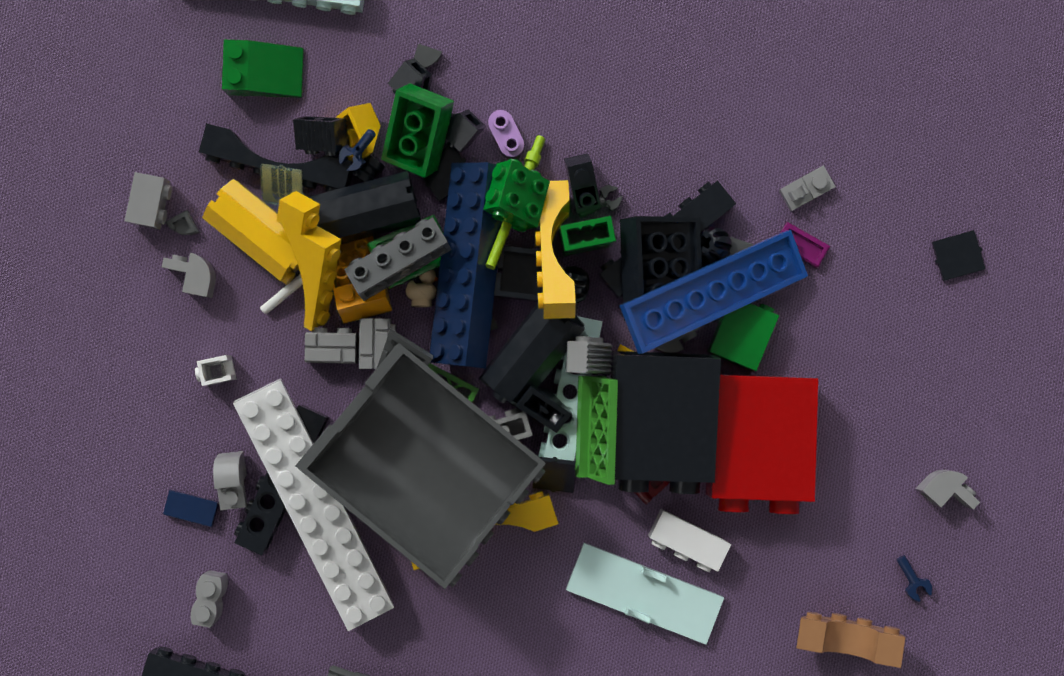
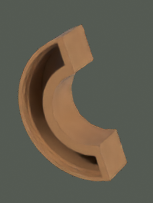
M807 612L806 616H802L800 620L796 648L818 653H844L868 659L876 664L901 668L905 636L900 634L899 628L872 625V620L857 618V621L847 620V616L843 614L832 613L831 617H825L819 613Z

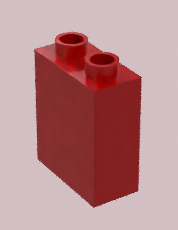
M720 375L715 483H706V495L711 498H719V511L749 512V500H769L770 513L799 514L800 501L815 502L818 378Z

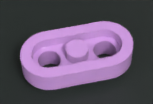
M504 110L493 112L489 117L488 124L501 153L507 158L520 156L524 150V141L512 116ZM499 118L505 120V124L503 126H498L496 124V121ZM513 140L517 145L515 148H509L507 143Z

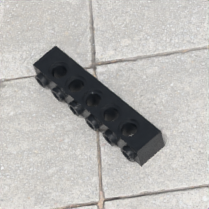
M298 405L296 409L313 443H315L321 436L329 416L305 405ZM268 472L265 477H260L255 488L258 490L255 499L251 498L246 506L245 512L248 513L244 522L240 521L234 532V535L237 536L235 544L261 556L267 553L286 512V508ZM267 494L272 495L275 499L273 508L267 507L264 503V497ZM256 517L264 521L263 530H257L254 527L253 521Z

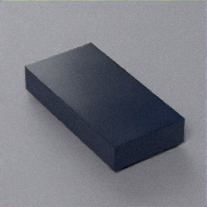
M171 489L168 493L163 515L212 527L219 502Z

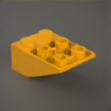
M373 236L340 245L341 253L337 261V276L334 280L333 292L337 311L344 323L392 311L387 288L363 301L344 270L351 261L371 254L367 244L374 241Z

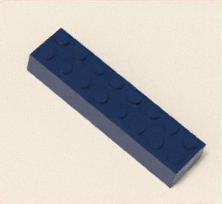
M452 163L443 234L449 243L451 251L442 255L440 260L430 353L433 355L431 363L486 369L497 265L494 270L487 268L485 265L503 222L494 219L492 214L483 210L486 202V193L490 188L493 178L492 172L496 166L493 163Z

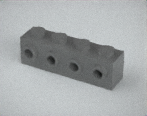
M432 217L429 220H421L415 225V228L407 233L401 232L397 234L393 241L388 244L372 249L371 254L364 258H357L351 261L344 270L358 295L365 301L451 251V248Z

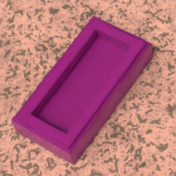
M786 222L780 233L791 230L802 260L818 268L830 246Z

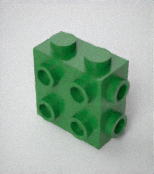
M508 159V161L497 163L493 169V178L490 188L486 193V202L483 210L492 214L494 219L511 224V227L517 231L525 232L527 229L538 228L550 181L543 178L538 171L529 170L522 166V162L516 159Z

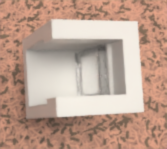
M232 355L197 361L198 367L195 368V375L197 381L201 382L202 386L237 380Z

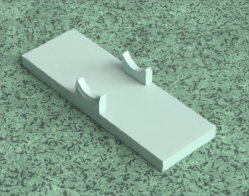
M587 543L582 545L566 590L703 644L708 642L724 597Z

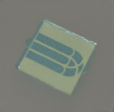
M262 163L260 165L263 202L279 205V199L295 191L303 194L302 170L287 168L282 164L275 166Z

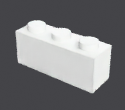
M660 509L648 534L649 538L653 539L651 544L663 550L667 546L675 550V556L685 561L691 558L698 562L697 567L709 573L711 569L719 571L731 546L728 541L663 509Z

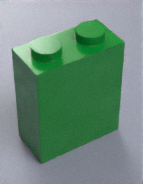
M611 216L561 225L559 229L564 257L610 248L616 242Z
M750 303L722 316L707 353L750 371H757L779 315L773 313L775 309L764 304H760L758 307Z

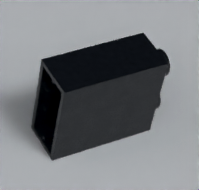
M612 351L611 379L618 380L615 480H619L618 489L625 492H648L650 481H670V492L698 494L700 493V482L715 483L721 359L712 354L660 352L638 354V352Z

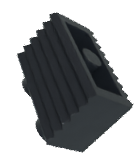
M303 116L293 119L296 150H304L305 154H318L320 151H324L326 156L339 155L341 149L349 145L346 118Z

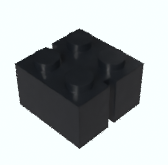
M504 246L497 265V269L503 272L496 274L494 297L538 302V293H543L542 287H537V272H542V266H536V251L541 250Z

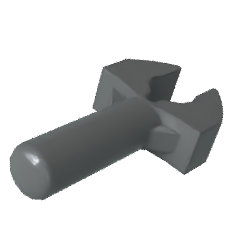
M606 185L599 189L601 192L599 197L601 208L607 207L610 211L618 208L622 196L614 201L605 200L607 195L616 191L618 187ZM598 209L579 213L578 215L580 218H583Z

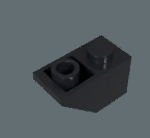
M589 154L564 158L576 213L600 209L601 204L593 164Z

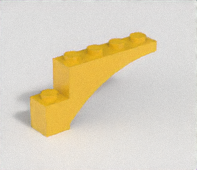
M295 191L279 199L277 222L282 225L298 262L305 297L304 327L313 331L315 328L324 325L330 316L329 307L333 298L334 280L337 276L336 267L341 253V239L317 226L320 219V204Z

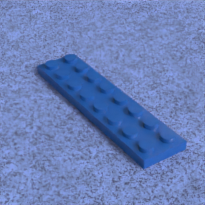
M787 230L619 306L638 354H643L807 277L808 274L792 231Z

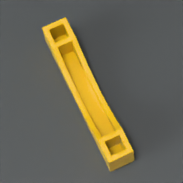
M568 180L550 181L538 224L540 231H535L536 246H541V251H536V266H542V272H537V287H542L543 293H538V309H543L544 319L575 318L574 281L558 264L552 248L556 232L569 216Z
M543 491L530 494L529 500L523 501L520 504L514 503L510 505L507 509L510 514L501 524L523 527L536 532L558 525V520L549 493L544 495ZM412 563L413 570L420 569L414 563Z

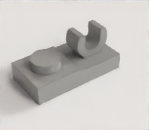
M823 165L781 188L779 192L791 212L836 186Z

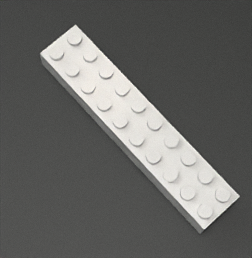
M280 378L235 400L233 405L347 630L350 631L393 609V601L347 509L295 467L314 443L282 379Z

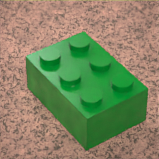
M407 84L396 89L381 160L424 178L436 172L439 168L454 100L413 84Z

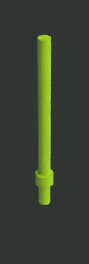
M536 136L531 151L527 152L524 167L529 170H534L539 165L541 160L540 153L546 140L543 136ZM505 221L501 224L485 266L489 269H495L512 225Z

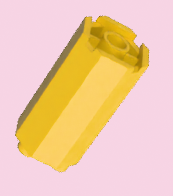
M232 179L217 192L219 197L216 202L213 200L209 202L202 218L279 281L288 285L295 277L299 266L282 225L277 222L278 213L239 181Z

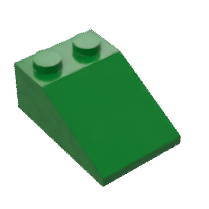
M224 39L222 90L228 96L302 98L304 48L251 40Z

